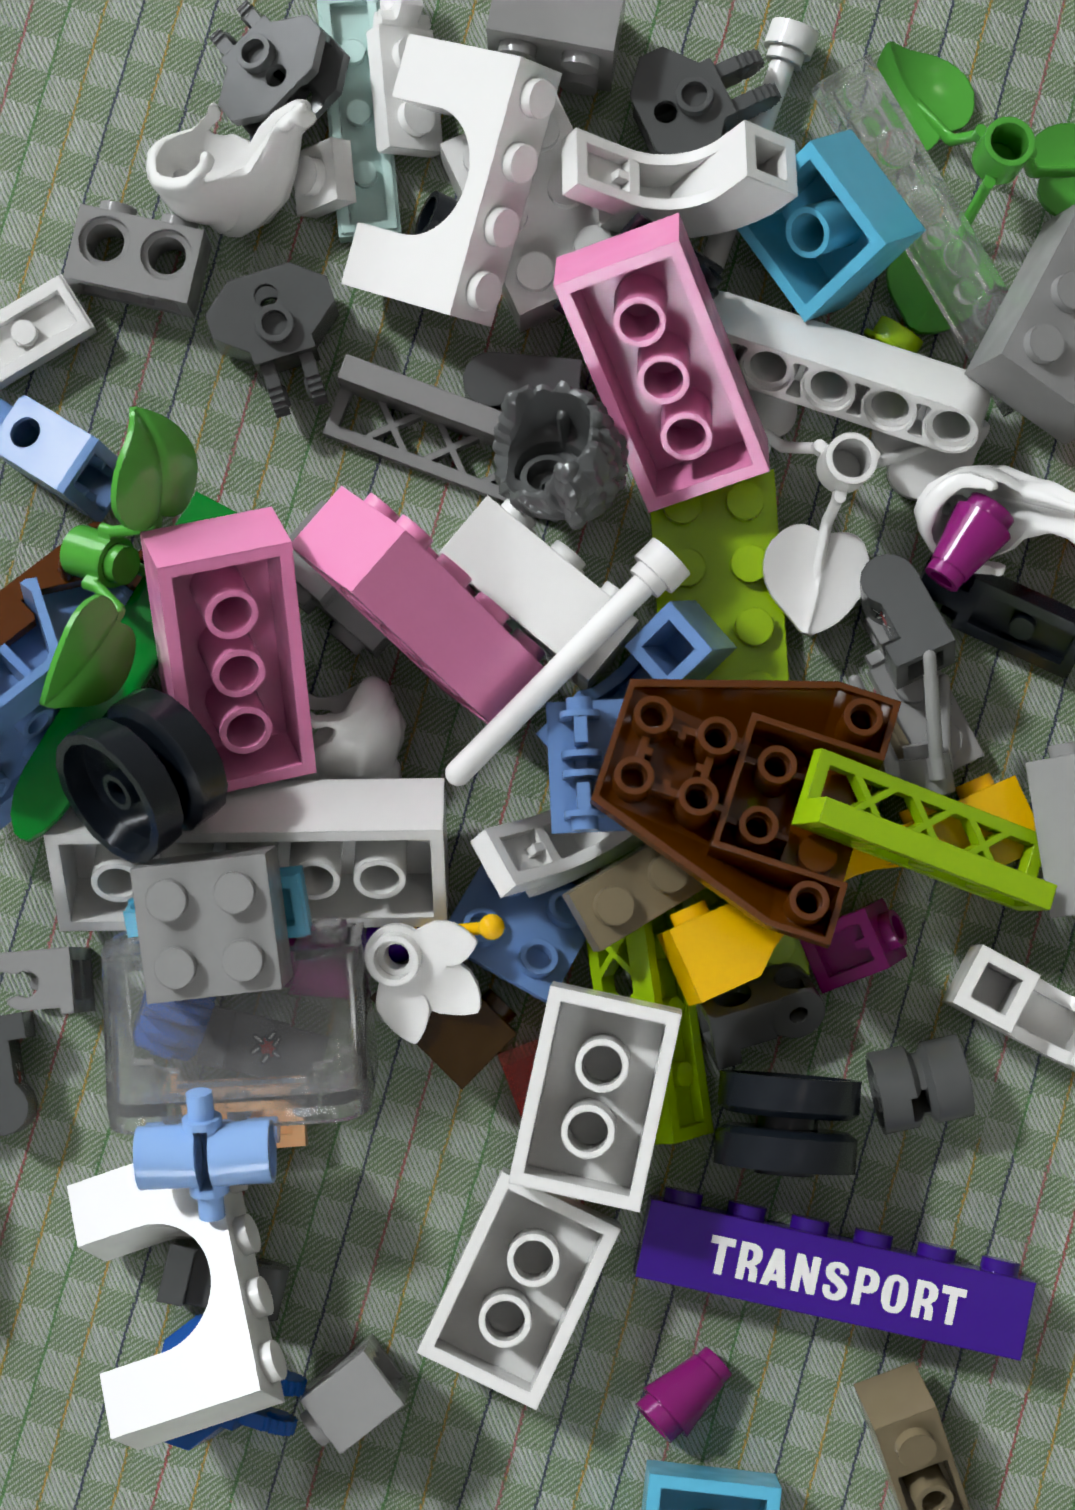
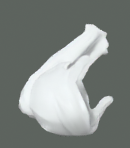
M296 99L275 110L258 127L251 141L235 134L219 135L212 133L210 129L220 119L221 110L216 103H211L208 106L207 114L196 126L188 130L166 135L151 146L147 152L146 172L149 182L168 208L181 219L210 225L214 231L227 237H243L257 228L270 223L290 197L298 169L302 134L317 119L311 109V104L307 100Z
M972 465L953 469L929 483L918 497L914 508L918 531L932 553H934L956 503L958 501H966L972 492L982 493L994 499L1006 508L1014 518V523L1008 530L1011 536L1010 540L991 558L1015 549L1024 539L1049 533L1066 538L1075 545V492L1056 482L1031 476L1006 465ZM988 560L975 574L1002 576L1004 575L1006 565Z
M372 675L339 695L316 697L308 693L310 709L330 710L332 712L323 715H316L310 712L312 728L318 729L313 736L317 773L285 780L402 778L401 766L397 757L405 739L406 725L402 712L394 701L395 694L391 691L387 682L381 677Z

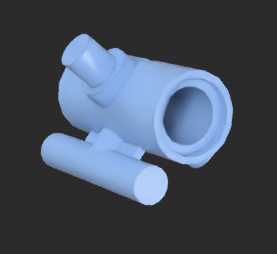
M197 1087L185 1093L188 1114L181 1118L182 1122L149 1123L146 1126H138L135 1129L133 1169L135 1182L140 1191L189 1188L190 1196L193 1199H197L199 1219L204 1222H215L226 1216L224 1196L230 1191L229 1186L271 1184L275 1182L277 1174L276 1143L280 1142V1121L278 1116L222 1119L221 1113L214 1110L212 1089Z

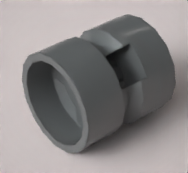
M956 1034L919 1041L914 1053H909L903 1046H896L865 1054L871 1096L883 1134L887 1135L920 1128L924 1116L929 1115L937 1123L974 1116L975 1103L971 1078L962 1046Z

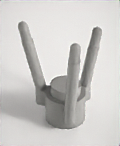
M927 650L923 654V678L928 741L902 746L904 755L902 759L897 758L891 743H889L884 766L887 774L944 795L956 791L953 772L955 771L951 753L950 677L947 674H941L938 677L936 653L933 650ZM858 675L849 677V685L866 690Z

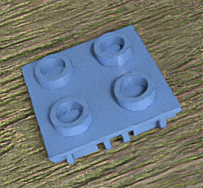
M591 696L567 697L564 702H546L552 834L628 831L590 804L623 699L592 700Z
M482 864L448 920L461 924L480 922L487 914L500 916L505 924L502 936L496 940H487L482 935H474L478 939V944L467 959L481 966L485 971L497 975L501 980L513 984L532 995L533 998L547 1003L550 985L553 981L562 983L586 940L562 897V894L577 885L570 882L531 898L528 897L526 891L500 898Z

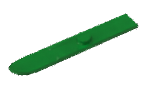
M196 491L175 525L235 514L237 512ZM142 577L125 605L126 612L121 620V623L132 628L136 639V650L132 668L122 688L108 701L98 705L61 708L21 773L13 792L10 815L14 834L22 841L29 843L44 835L63 817L71 806L62 790L56 769V751L60 742L66 735L89 720L102 718L113 704L137 689H144L158 666L146 577Z

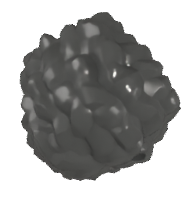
M562 380L553 390L541 383L536 387L527 384L518 390L506 393L501 404L502 413L499 415L498 423L494 427L495 440L492 445V449L496 453L493 457L497 469L494 474L495 481L499 485V495L509 498L510 504L522 514L541 520L557 521L565 519L572 530H580L586 522L601 516L607 511L606 509L613 506L612 501L616 499L618 492L624 489L626 484L625 475L628 472L626 465L629 451L626 448L627 441L625 436L620 434L614 426V420L608 415L604 404L596 401L595 396L591 392L580 388H572L567 382Z

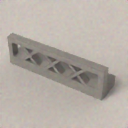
M349 354L345 355L337 376L340 389L324 427V437L485 497L488 495L495 501L503 503L506 500L505 497L499 495V485L495 484L497 482L495 481L494 473L482 479L467 474L457 453L479 442L492 446L495 440L494 427L497 425L498 417L502 411ZM353 395L377 403L387 422V425L365 435L341 427ZM388 408L407 414V416L394 421ZM421 420L436 425L446 447L423 457L408 452L399 433V430ZM447 430L466 436V438L453 443ZM392 434L398 448L378 440ZM451 456L456 469L437 463V461ZM549 520V521H552V522L557 523V524H558V522H559V520H557V521Z

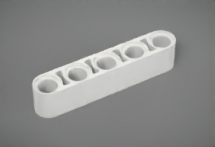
M718 291L719 294L713 299L749 389L945 453L956 454L965 452L972 448L978 440L990 403L991 393L964 374L966 369L815 320L804 322L800 315L729 292Z

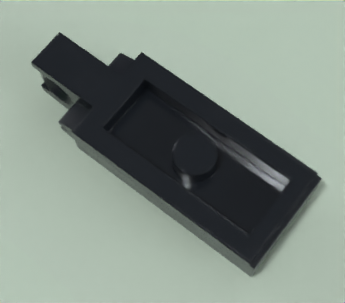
M931 554L920 575V579L932 600L942 605L940 611L953 620L952 628L1061 678L1068 677L1075 665L1074 608L1004 576L974 573L961 585L957 592L947 590L933 581L925 572V568L931 561Z

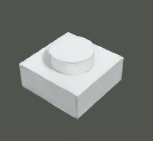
M330 137L300 151L298 169L293 183L297 216L317 219L357 202L350 140Z

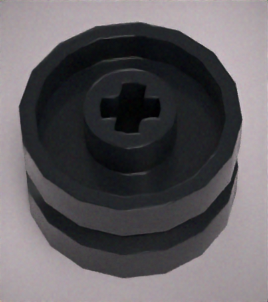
M153 688L133 691L113 704L102 718L89 720L66 735L57 746L56 769L62 790L74 813L97 841L114 855L131 863L149 862L170 847L182 835V831L194 830L215 815L226 804L228 782L222 759L209 734L183 705L172 696Z
M720 1070L718 1104L727 1111L757 1115V1123L728 1122L718 1127L715 1131L713 1163L754 1169V1172L760 1174L809 1178L814 1177V1174L855 1175L858 1140L847 1132L818 1128V1120L850 1121L859 1116L862 1081L778 1072Z

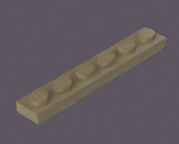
M896 720L890 743L897 758L902 759L904 758L902 746L910 743ZM884 762L879 768L882 772H885ZM646 844L562 894V897L593 952H599L700 892L706 886Z

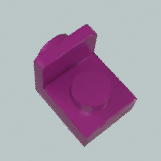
M883 898L839 916L832 942L828 949L799 940L822 994L888 969L907 957L904 947L907 944V933L904 924L894 910L888 909Z

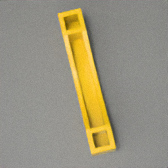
M989 772L955 787L959 797L957 801L1036 831L1033 812L1016 775L994 783ZM923 806L928 816L937 812ZM909 809L899 812V816L904 824L902 826L909 827L914 824ZM950 816L933 825L939 840L962 849L971 845L960 820ZM980 828L984 838L992 834V832ZM1005 838L989 847L994 861L1007 865L1021 858L1025 845ZM853 848L843 882L869 871L898 868L901 866ZM705 899L669 915L674 928L657 935L688 1006L703 1003L760 977L774 948L784 936V934L761 927L729 903L710 911Z

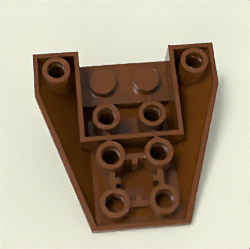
M630 679L590 804L761 927L828 949L832 942L848 883L843 881L853 848L793 826L791 823L814 749L823 748L879 770L885 760L901 701L839 681ZM829 769L821 797L827 796L848 805L856 803L857 798L847 776ZM866 784L870 791L871 785Z

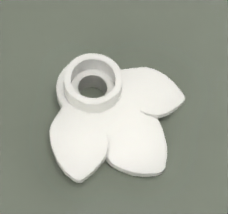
M434 920L417 929L403 923H391L375 931L366 944L364 952L365 964L370 975L379 983L376 995V1008L383 1021L393 1032L410 1043L416 1044L422 1038L432 1011L448 1015H471L478 1013L482 1007L478 980L471 969L463 963L475 950L478 939L463 926L446 920ZM393 944L403 946L409 954L408 963L397 964L393 962L388 953L389 946Z

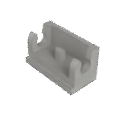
M60 947L0 953V972L10 974L27 972L33 973L36 976L31 979L30 987L37 991L30 997L18 995L9 998L7 1004L10 1007L20 1011L60 1008L61 1014L96 1011L91 948Z

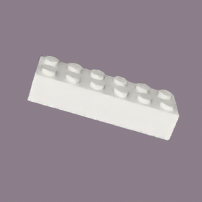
M445 778L281 780L227 792L226 804L215 815L192 831H182V835L170 847L153 858L277 845L279 868L303 865L313 924L312 928L382 927L391 923H403L412 927H421L434 920L447 921L449 868ZM70 806L63 817L43 835L59 931H126L123 911H125L128 905V900L133 898L130 869L139 863H131L111 853L91 835Z

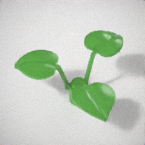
M890 41L881 52L871 85L873 116L882 136L896 149L914 156L928 153L934 148L939 139L950 147L973 142L977 144L972 153V165L976 174L982 179V182L956 227L950 242L941 234L926 230L886 268V283L889 294L907 328L916 334H938L949 331L965 322L978 310L987 296L991 281L990 264L987 258L974 249L960 246L994 185H1003L1011 182L1024 167L1025 174L1029 178H1039L1037 197L1042 207L1048 213L1056 216L1075 204V124L1060 123L1052 125L1038 133L1035 137L1032 129L1021 119L1001 117L993 121L988 128L984 124H978L974 130L955 134L954 132L960 131L967 125L974 111V91L968 78L956 66L942 58L913 51Z
M136 406L129 407L128 431L115 465L110 497L114 516L121 525H111L102 522L99 524L98 529L88 525H78L67 533L62 542L60 562L63 570L69 575L83 579L81 582L82 589L95 594L85 599L75 609L61 635L39 701L40 705L47 708L87 707L108 701L122 688L132 668L136 650L135 634L130 626L121 623L126 612L125 606L107 588L127 585L136 575L146 577L145 566L140 563L138 551L125 537L140 535V532L161 528L163 516L174 517L181 514L191 501L198 473L196 453L187 435L173 421L154 411Z

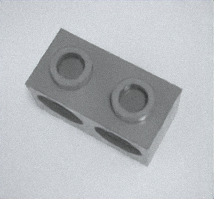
M111 200L100 201L99 207L80 204L63 278L73 292L186 317H196L212 247L205 231L198 229V223L185 221L176 214L170 213L162 214L160 221L136 216L137 210L134 207ZM118 237L124 240L123 249L116 258L109 261H100L94 258L97 245L105 238ZM178 250L186 254L184 265L177 272L161 274L155 271L156 261L164 252Z
M371 1333L309 1382L300 1399V1402L306 1409L300 1414V1418L318 1444L324 1447L331 1442L341 1455L405 1405L410 1383Z

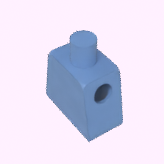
M23 395L18 398L14 406L0 398V458L16 471L95 522H102L111 509V484L118 457L99 439L32 398Z

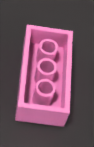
M673 214L557 257L553 287L601 401L606 407L608 415L613 418L614 426L626 438V448L629 451L627 463L648 513L769 472L768 438L680 214Z
M341 486L292 541L293 550L442 691L484 723L488 724L544 667L539 661L546 654L545 651L518 628L510 634L513 630L506 623L510 618L509 615L481 591L476 594L468 585L472 581L471 577L443 553L438 556L429 547L433 542L432 538L415 522L404 514L399 517L373 493H370L363 501Z
M266 507L140 532L162 692L172 696L189 710L209 734L223 762L228 782L227 792L317 773L292 541L274 509Z

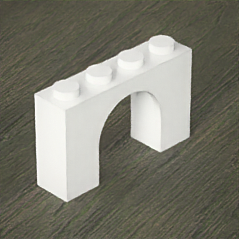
M409 33L392 97L435 113L453 116L459 121L469 146L467 181L457 205L449 216L438 226L425 233L407 235L358 222L341 284L491 327L498 302L502 295V287L515 240L519 234L520 223L533 176L537 170L538 158L550 115L555 105L562 73L522 56Z
M133 1163L67 1186L78 1248L106 1262L165 1241L192 1239L196 1240L201 1246L210 1268L211 1290L206 1310L196 1328L184 1341L161 1354L100 1374L112 1440L141 1450L285 1402L281 1380H284L287 1376V1367L279 1344L272 1340L268 1316L273 1314L274 1304L269 1286L265 1279L259 1276L255 1253L261 1249L260 1235L255 1221L246 1213L242 1191L248 1189V1185L229 1186L230 1191L224 1196L226 1216L215 1222H204L199 1219L197 1199H193L190 1196L189 1188L140 1191L135 1182Z

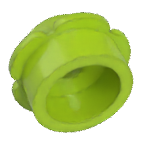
M884 315L880 317L872 330L869 328L864 330L865 337L914 353H918L924 343L909 329Z

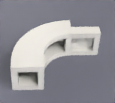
M743 120L721 138L705 147L678 154H650L636 151L577 127L561 139L562 196L599 209V227L620 233L631 219L640 212L652 221L679 213L689 238L715 235L755 223L773 214L798 197L795 140L747 120Z
M550 810L525 819L486 828L470 841L500 898L524 891L531 898L554 890L596 871L644 843L629 831L552 834Z

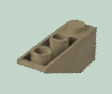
M914 1361L853 1384L898 1509L970 1510L937 1407Z

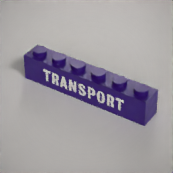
M666 1186L664 1197L649 1194L633 1268L635 1277L1021 1361L1036 1282L1024 1275H1019L1020 1263L988 1255H982L980 1266L955 1261L956 1249L923 1241L918 1242L917 1252L892 1247L894 1237L892 1235L858 1227L855 1228L853 1238L828 1233L829 1221L800 1214H792L790 1224L765 1219L767 1208L741 1201L729 1200L727 1211L702 1205L703 1194L676 1187Z

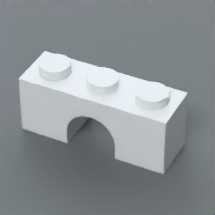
M983 944L971 945L942 1002L1075 1072V997L1050 985L1040 978V974Z

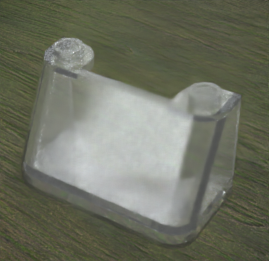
M325 917L312 921L311 935L297 937L294 946H289L293 977L283 989L147 1004L139 937L128 938L127 931L115 935L112 939H106L101 950L106 1100L110 1128L117 1133L134 1135L135 1129L138 1126L182 1124L181 1118L188 1114L185 1093L197 1087L212 1089L214 1110L221 1113L222 1122L272 1119L274 1126L343 1122L361 1117L367 1113L372 1106L379 1063L373 1005L370 999V976L364 959L366 947L364 922L347 923L345 919L339 917Z

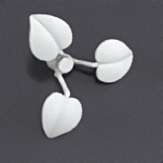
M748 388L768 438L769 452L771 447L781 453L815 454L818 457L816 464L818 479L826 489L832 492L831 500L823 515L819 530L806 524H796L785 528L771 540L763 559L764 583L770 596L801 634L811 636L834 626L850 612L861 597V571L866 563L869 562L866 546L855 534L849 532L831 533L833 522L842 503L846 500L847 494L857 490L873 475L876 468L887 466V478L891 487L901 496L917 501L929 483L953 469L972 466L978 450L989 433L990 424L984 420L978 440L974 446L965 452L956 454L941 452L872 429L874 444L866 436L855 432L843 433L837 436L829 445L822 439H817L815 442L785 441L780 437L787 434L794 426L797 417V404Z

